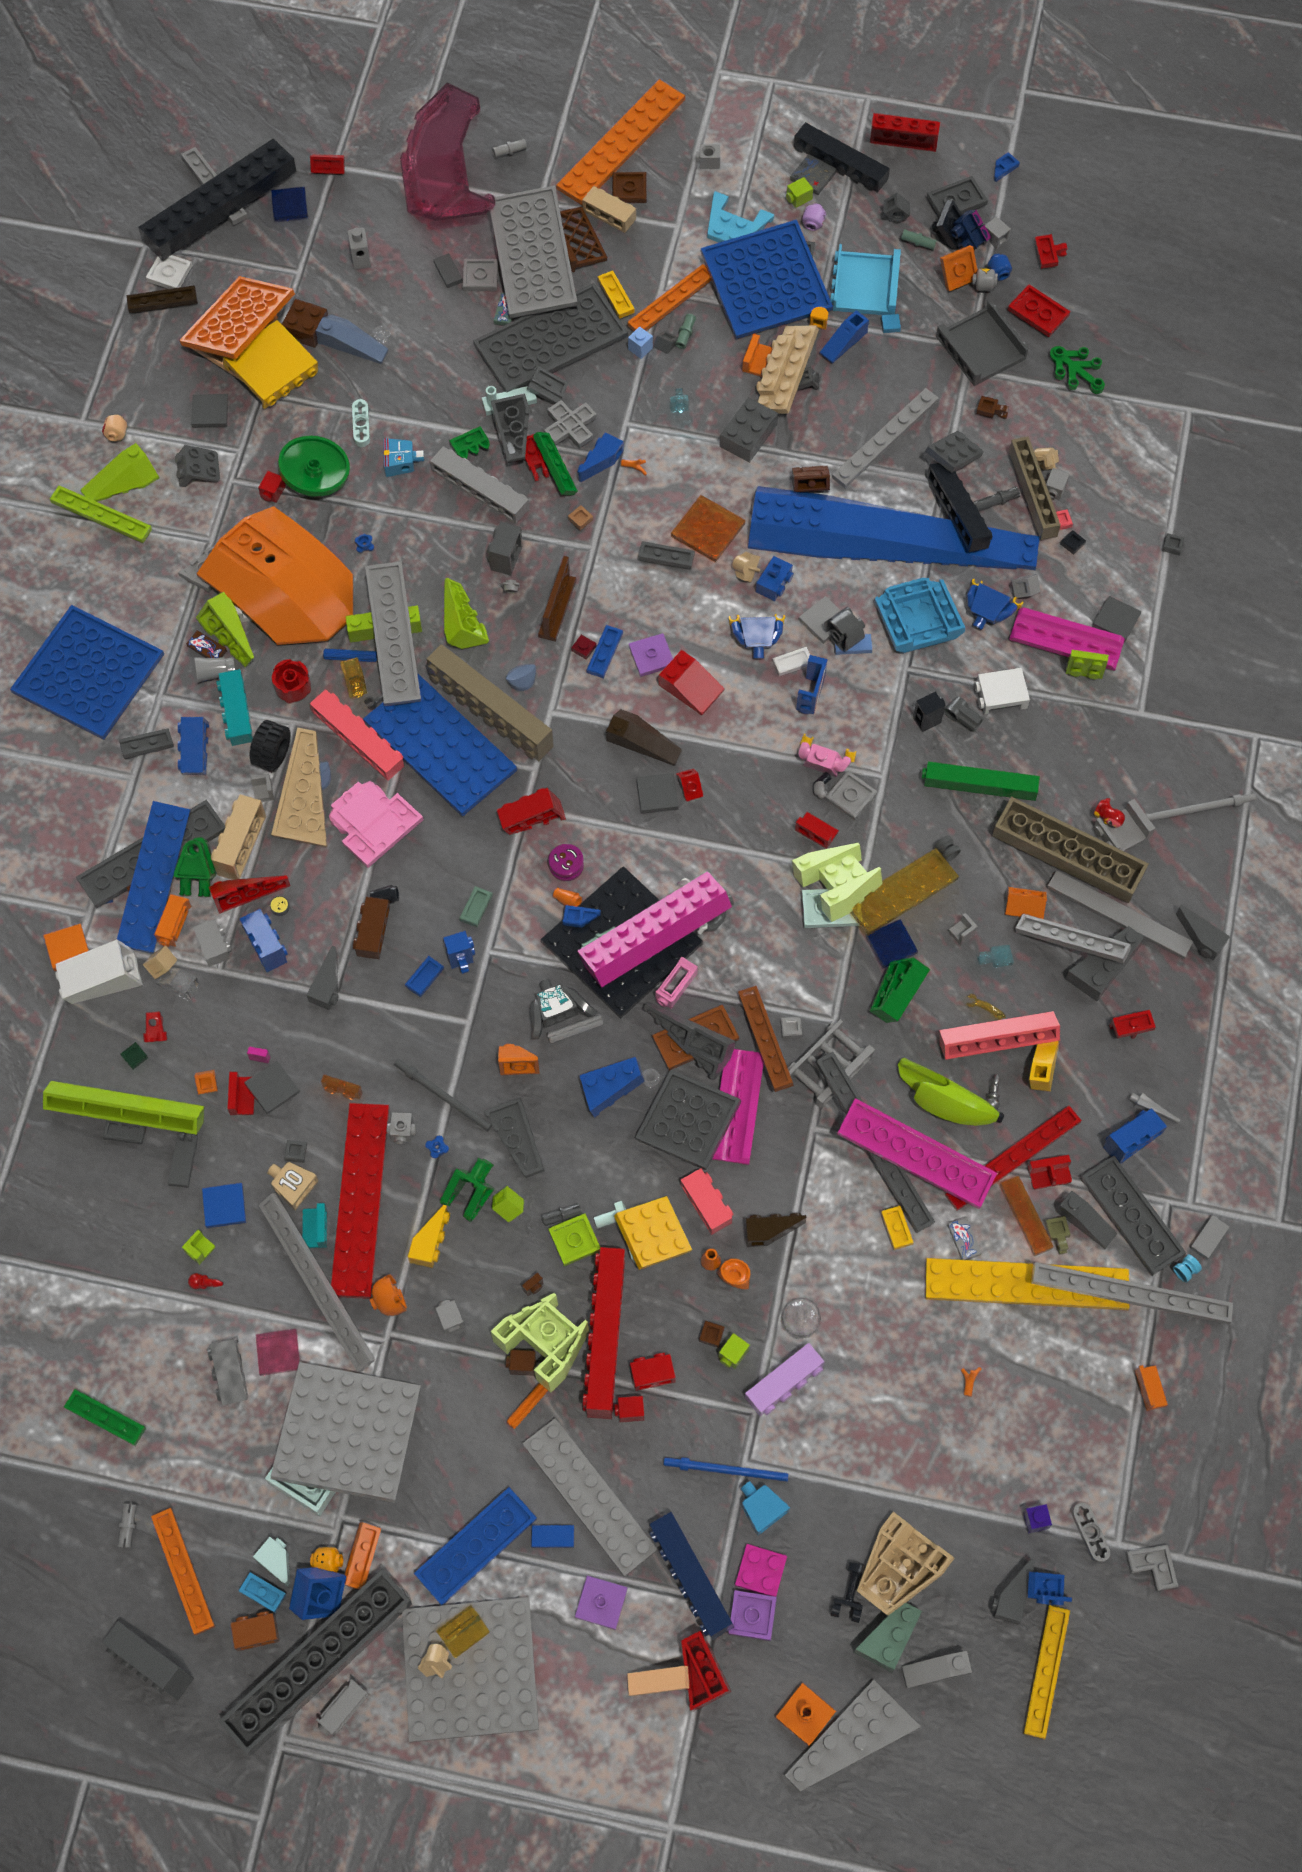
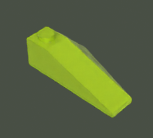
M135 443L118 454L80 491L85 497L98 502L111 498L114 494L128 493V490L134 488H145L158 480L159 475L146 454Z
M446 578L444 589V631L447 642L451 646L461 649L487 644L489 639L483 623L479 624L476 618L478 614L476 610L469 606L470 599L462 585Z
M224 592L209 599L196 616V619L210 636L214 634L219 639L218 643L222 646L226 645L230 650V654L243 666L247 667L254 659L232 600Z

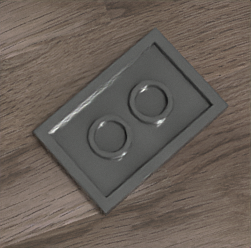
M973 176L927 193V199L939 218L947 200L953 199L962 214L966 211L983 207L988 203L986 196Z
M956 431L929 445L925 452L952 473L980 458L984 451L963 433Z

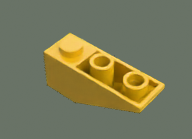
M1059 1041L1037 1044L1029 1078L1031 1089L1051 1092Z
M443 1205L413 1237L408 1254L409 1263L433 1268L434 1262H438L440 1251L438 1250L439 1243H443L445 1231H443L444 1224H448L450 1218L447 1205Z

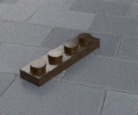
M195 285L126 295L129 313L198 303Z

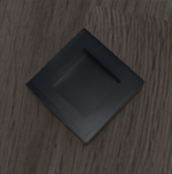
M1072 530L1061 540L1060 545L1074 555L1085 545L1086 540Z

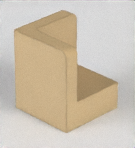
M165 945L154 952L143 966L156 979L168 972L176 963L177 958Z

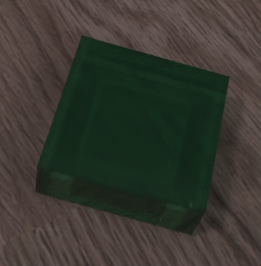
M136 1042L120 1053L132 1070L148 1059V1056Z

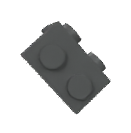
M184 445L180 452L176 454L175 463H177L178 469L176 476L179 479V486L186 487L192 478L212 482L220 480L218 453L216 451Z

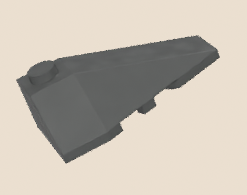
M525 393L491 401L492 416L507 461L512 462L525 459L529 420V405Z

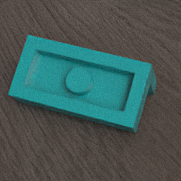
M317 1203V1208L303 1209L302 1238L308 1248H327V1207L325 1203Z

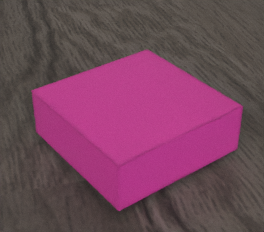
M255 1047L248 1048L247 1054L250 1060L269 1063L270 1055L268 1050Z

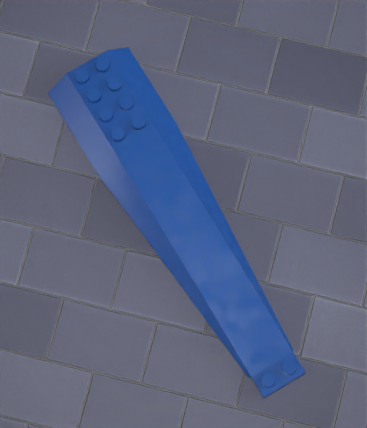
M758 486L754 500L748 549L817 558L842 559V557L851 558V560L863 558L870 559V561L880 559L888 560V562H895L897 560L906 561V563H913L914 561L923 562V564L941 563V565L958 564V566L967 567L968 565H976V567L1036 570L1040 536L988 527L993 536L989 548L969 552L952 521L948 519L830 495Z

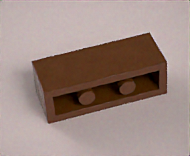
M366 897L365 903L361 904L360 914H362L361 921L358 920L356 928L358 937L354 938L353 949H355L357 957L380 960L390 912L389 900Z

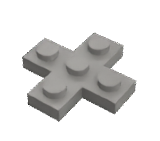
M560 400L547 409L548 414L554 419L555 423L544 429V432L550 433L555 445L570 437L581 448L594 439L593 434L585 425L595 420L597 414L587 403L571 411Z

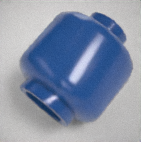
M994 254L987 263L988 269H994L995 273H998V281L1005 280L1010 276L1012 266L1006 255Z

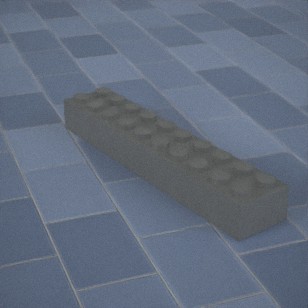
M381 1569L218 1722L248 1756H252L389 1627L404 1610L408 1609L412 1605L411 1600L386 1572Z

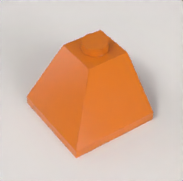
M514 1044L499 1046L498 1063L500 1075L540 1074L538 1056Z

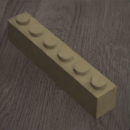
M1029 436L1011 440L1009 454L1038 535L1040 536L1039 538L1044 540L1058 537L1061 524Z

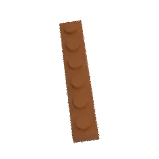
M757 986L738 991L774 1091L777 1092L794 1086Z

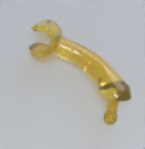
M975 994L967 996L968 998L975 999V1002L967 1003L969 1007H981L992 1013L998 1020L1006 1018L1005 1013L994 1005L977 999Z

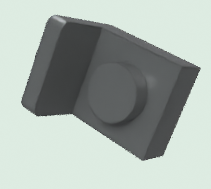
M811 366L805 368L797 391L809 386H813L816 390L819 389V373L815 372Z

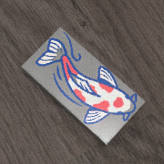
M967 1217L948 1223L947 1226L962 1260H969L982 1254Z

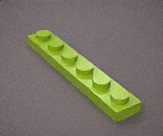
M60 485L50 497L51 503L141 543H144L152 531L151 525Z

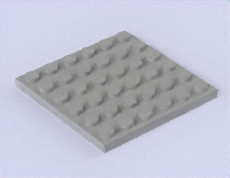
M299 1362L271 1472V1479L395 1503L421 1385Z
M529 1597L410 1608L402 1612L410 1743L539 1730ZM431 1644H440L449 1652L447 1661L452 1665V1668L445 1671L443 1678H440L437 1674L426 1677L418 1669L422 1658L426 1655L427 1649Z

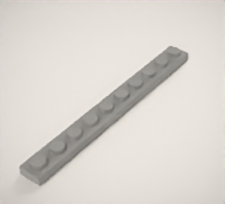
M276 1193L270 1194L259 1204L260 1209L357 1372L365 1370L375 1361L374 1356Z
M1038 1262L1033 1264L1031 1284L1224 1324L1232 1322L1233 1303Z

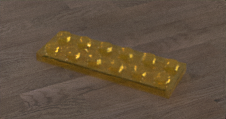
M935 848L883 880L882 885L874 892L864 897L865 900L861 904L857 903L850 913L869 936L958 880L959 876Z

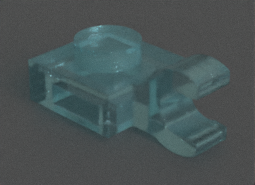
M683 388L675 389V396L670 397L671 413L688 411V395H683Z
M1010 945L991 947L990 952H980V956H978L979 964L993 962L994 968L1009 966L1014 963Z

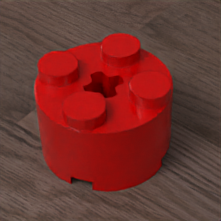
M286 659L274 667L271 679L275 692L280 699L291 704L302 700L311 692L309 673L302 662Z

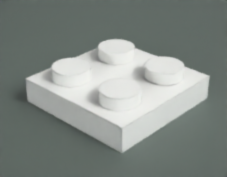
M173 255L163 261L157 257L146 276V280L149 283L167 289L179 288L192 268V262Z

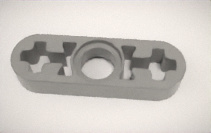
M1079 1503L1073 1508L1072 1517L1091 1559L1096 1563H1103L1110 1556L1109 1546L1091 1507L1086 1503ZM1079 1508H1081L1082 1511H1087V1514L1085 1515L1086 1521H1089L1090 1519L1092 1521L1090 1523L1085 1524L1083 1527L1081 1524H1083L1085 1521L1082 1516L1077 1515V1513L1079 1512ZM1086 1528H1094L1097 1532L1096 1538H1088L1085 1534ZM1100 1539L1101 1542L1097 1545L1100 1550L1105 1551L1103 1558L1100 1555H1095L1097 1547L1095 1544L1091 1547L1090 1543H1095Z

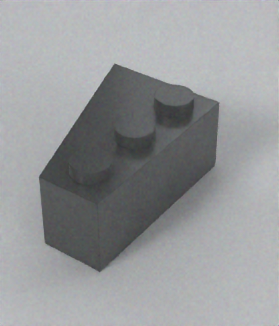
M238 1336L213 1341L210 1344V1348L207 1349L209 1360H213L214 1369H211L214 1381H217L219 1389H216L217 1400L222 1402V1406L248 1399L245 1375L241 1365L242 1358L237 1346V1342H239Z

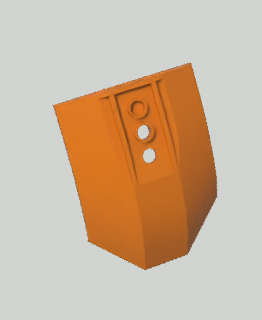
M274 506L244 517L218 540L197 572L198 577L218 592H224L232 600V603L253 620L276 645L328 641L347 624L346 616L353 615V574L318 539ZM256 547H257V548H260V547L262 548V549L259 550V551H253ZM267 557H275V561L272 563H267L265 560Z

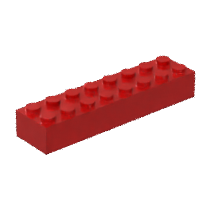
M600 1247V1254L596 1253L595 1258L596 1271H598V1273H594L593 1281L596 1293H592V1310L595 1313L590 1315V1330H593V1333H589L588 1337L591 1353H587L586 1360L589 1374H585L584 1386L588 1394L583 1395V1411H587V1418L612 1419L625 1269V1249Z

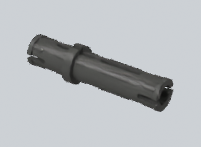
M1015 486L1008 490L997 491L996 494L979 499L973 503L977 506L978 511L1019 498L1020 491Z

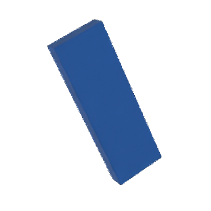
M608 625L605 626L586 670L588 674L604 679L622 638L623 630Z

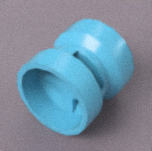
M1190 1254L1183 1258L1182 1263H1178L1173 1267L1174 1273L1185 1283L1192 1279L1193 1274H1197L1202 1270L1200 1263Z

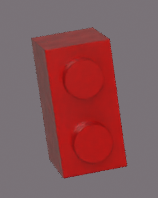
M658 1353L653 1356L654 1358L650 1359L640 1357L630 1363L635 1391L676 1383L670 1354Z

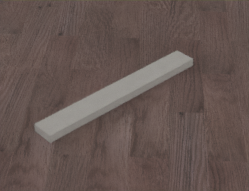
M1057 870L1047 886L1048 889L1123 928L1131 927L1144 936V939L1182 959L1185 958L1193 943L1192 940Z

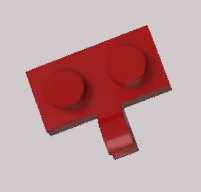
M1052 234L1035 237L1034 241L1041 269L1058 266L1057 255L1059 257L1067 256V244L1054 245Z

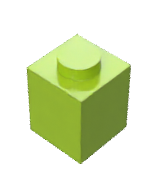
M803 177L787 185L786 199L797 208L813 199V187Z
M733 1333L719 1352L720 1362L728 1368L733 1367L736 1369L749 1351L750 1344Z

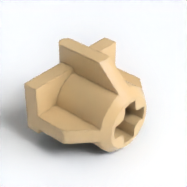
M1053 447L1035 449L1034 453L1039 467L1043 470L1056 469L1055 463L1059 462L1058 450H1055Z
M747 551L738 555L733 561L736 576L741 580L752 582L755 571L760 572V569L757 568L760 556Z
M440 1644L429 1645L427 1653L422 1658L418 1669L426 1677L437 1674L440 1678H443L445 1671L452 1668V1665L447 1661L449 1652Z

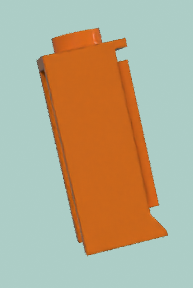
M170 894L154 934L160 945L176 947L175 941L177 942L189 912L188 910L192 907L189 899Z

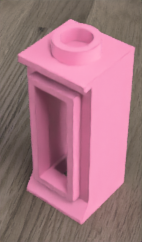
M681 957L659 989L656 990L655 999L657 1003L672 1009L697 975L698 966ZM684 969L687 971V974L672 994L665 991L680 970Z

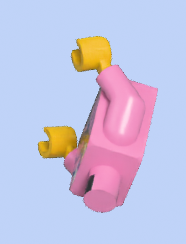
M803 734L798 753L799 757L805 760L803 766L823 773L827 772L829 775L837 777L838 772H843L851 762L855 761L857 751L850 752L849 749H846L845 756L841 758L839 753L834 750L812 744L814 737L809 738L805 736L806 734Z

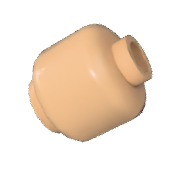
M120 415L108 416L105 419L102 433L110 441H121L127 430V422Z

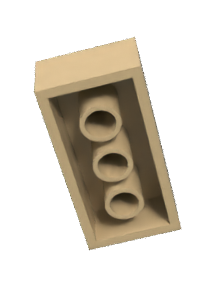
M240 794L238 800L234 801L232 814L227 817L225 822L226 828L219 835V844L211 855V860L218 876L231 880L241 878L266 819L261 800Z

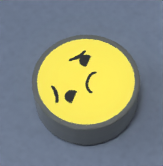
M276 896L271 900L270 909L274 915L283 916L289 911V902L285 897Z

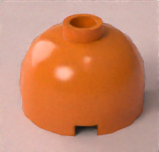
M391 1274L382 1277L374 1284L372 1288L373 1298L370 1299L373 1309H378L386 1316H396L407 1311L403 1294L396 1285H393L397 1282Z

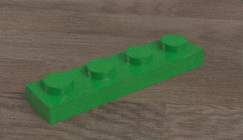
M536 432L533 435L536 445L558 486L561 495H575L578 490L550 433Z
M74 1389L64 1405L66 1410L135 1447L146 1430L145 1426Z

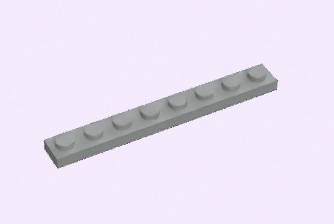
M925 388L832 474V479L844 488L849 486L937 404L939 398Z

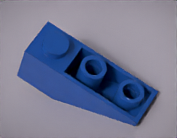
M856 310L844 320L822 348L820 354L831 363H834L868 333L869 320Z
M606 432L602 438L599 437L593 451H589L586 461L578 468L579 482H583L614 465L624 451V441Z

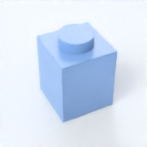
M641 327L637 328L628 337V350L640 359L653 349V336Z

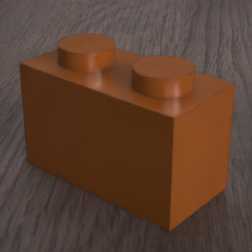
M269 1611L260 1612L257 1614V1617L250 1619L248 1616L236 1618V1622L231 1623L234 1648L237 1651L280 1642L276 1616L273 1613L270 1614Z

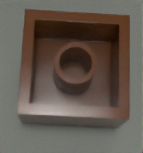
M295 298L282 325L299 343L316 348L318 344L316 329L321 319L328 316V311L326 308Z

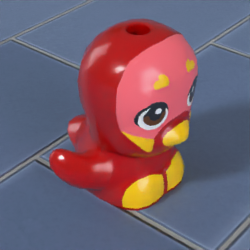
M1110 798L1101 800L1094 811L1095 817L1103 818L1104 824H1109L1115 828L1122 826L1125 821L1124 813L1111 807Z

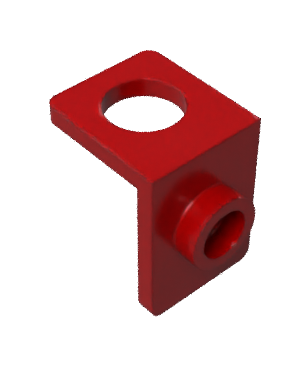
M695 769L676 773L677 777L681 780L686 801L703 797L699 774Z

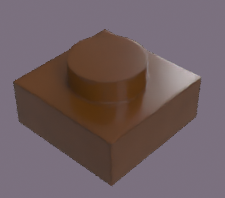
M537 1272L522 1285L525 1294L529 1296L532 1293L533 1295L538 1293L543 1287V1278Z
M705 1321L699 1342L719 1348L725 1327Z

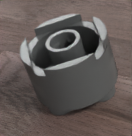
M849 607L840 610L824 622L826 632L830 631L832 635L829 637L830 640L842 651L849 650L865 638L864 622L860 618L857 619Z

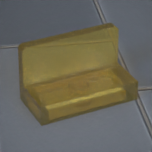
M471 1605L436 1630L454 1658L460 1656L489 1634L488 1628Z

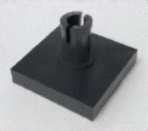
M953 199L946 201L939 221H934L932 224V230L935 233L940 232L951 249H958L961 237L955 239L950 231L954 227L953 223L962 216V213Z

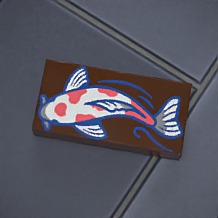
M198 630L186 643L187 647L205 658H220L227 652L226 647Z

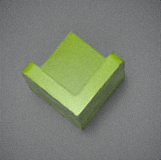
M508 1186L493 1196L492 1209L507 1222H511L523 1213L524 1199Z
M197 1230L182 1246V1249L200 1265L215 1249V1245L205 1238L200 1230Z

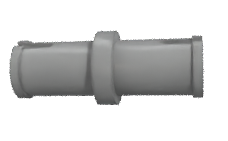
M523 138L492 147L493 156L497 158L526 150V141Z
M123 1504L122 1520L118 1526L120 1534L117 1547L123 1548L124 1539H126L125 1548H131L133 1529L136 1528L134 1519L137 1505L131 1504L130 1513H128L129 1504Z

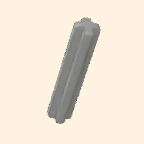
M600 1014L550 1031L547 1033V1037L550 1043H554L603 1025V1019Z

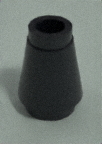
M389 885L370 891V897L389 900V903L394 904L395 901H399V890L397 886Z

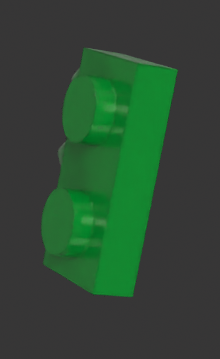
M481 426L449 440L453 451L461 458L466 459L468 452L478 454L479 447L489 449L490 446L489 439Z

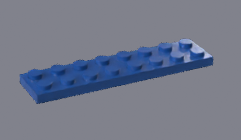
M156 801L152 802L117 940L133 950L150 954L155 952L157 938L154 934L168 901L174 871L191 812L190 809Z

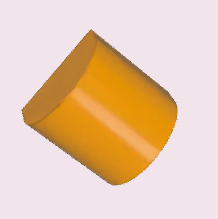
M816 307L810 314L809 326H817L820 329L826 330L828 311L823 307Z

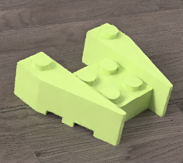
M859 843L810 852L792 860L794 877L802 887L820 880L829 890L820 894L822 911L831 922L848 915L853 911V907L857 903L861 904L865 900L864 897L874 892L882 885L880 867L867 872L859 863L862 860Z
M555 1293L541 1299V1302L531 1307L523 1308L521 1312L513 1316L511 1314L505 1317L491 1330L493 1342L506 1354L524 1339L546 1358L534 1369L536 1380L550 1393L566 1378L589 1334L588 1321L585 1320L577 1327L556 1309L558 1301Z

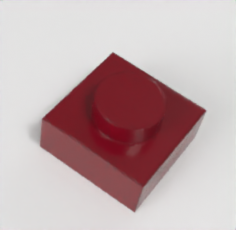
M581 634L571 647V651L587 660L597 647V643Z

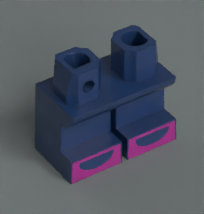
M977 210L966 211L953 223L954 227L950 231L955 239L961 237L962 242L958 244L959 249L969 245L977 249L978 245L991 238Z

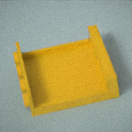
M278 320L264 328L236 359L223 357L224 368L227 371L231 369L262 401L263 409L273 406L282 396H287L292 389L300 387L309 377H314L318 372V362Z

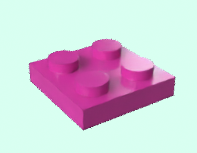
M747 1544L735 1586L762 1595L776 1597L787 1556Z

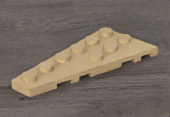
M297 728L271 835L273 837L327 847L317 732Z

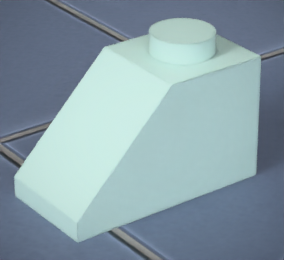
M269 1537L253 1557L288 1587L290 1584L289 1554L284 1549L287 1545L279 1538H276L274 1541Z

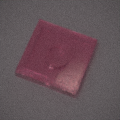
M297 1329L256 1334L260 1376L297 1371L300 1362Z

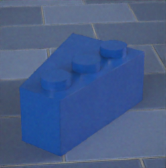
M181 717V722H178V733H181V741H178V752H181V759H178V770H181L183 775H206L208 755L206 753V744H208L206 728H209V722L204 717Z
M636 1057L579 1075L589 1110L594 1118L602 1110L613 1105L620 1097L627 1095L645 1082L640 1063Z
M1152 1108L1147 1112L1143 1110L1134 1120L1126 1122L1120 1129L1106 1137V1143L1103 1148L1110 1157L1115 1156L1119 1163L1122 1164L1163 1134L1167 1125Z

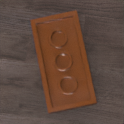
M723 1004L688 1019L732 1040H739V1036ZM666 1029L652 1035L668 1071L695 1060L691 1054H687L667 1034L668 1031Z

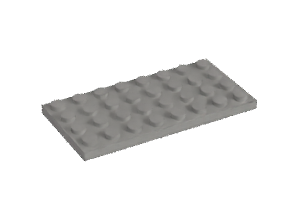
M555 185L488 198L510 318L577 306L578 302Z

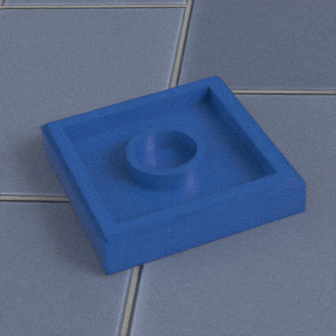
M242 1183L202 1188L206 1229L246 1223Z

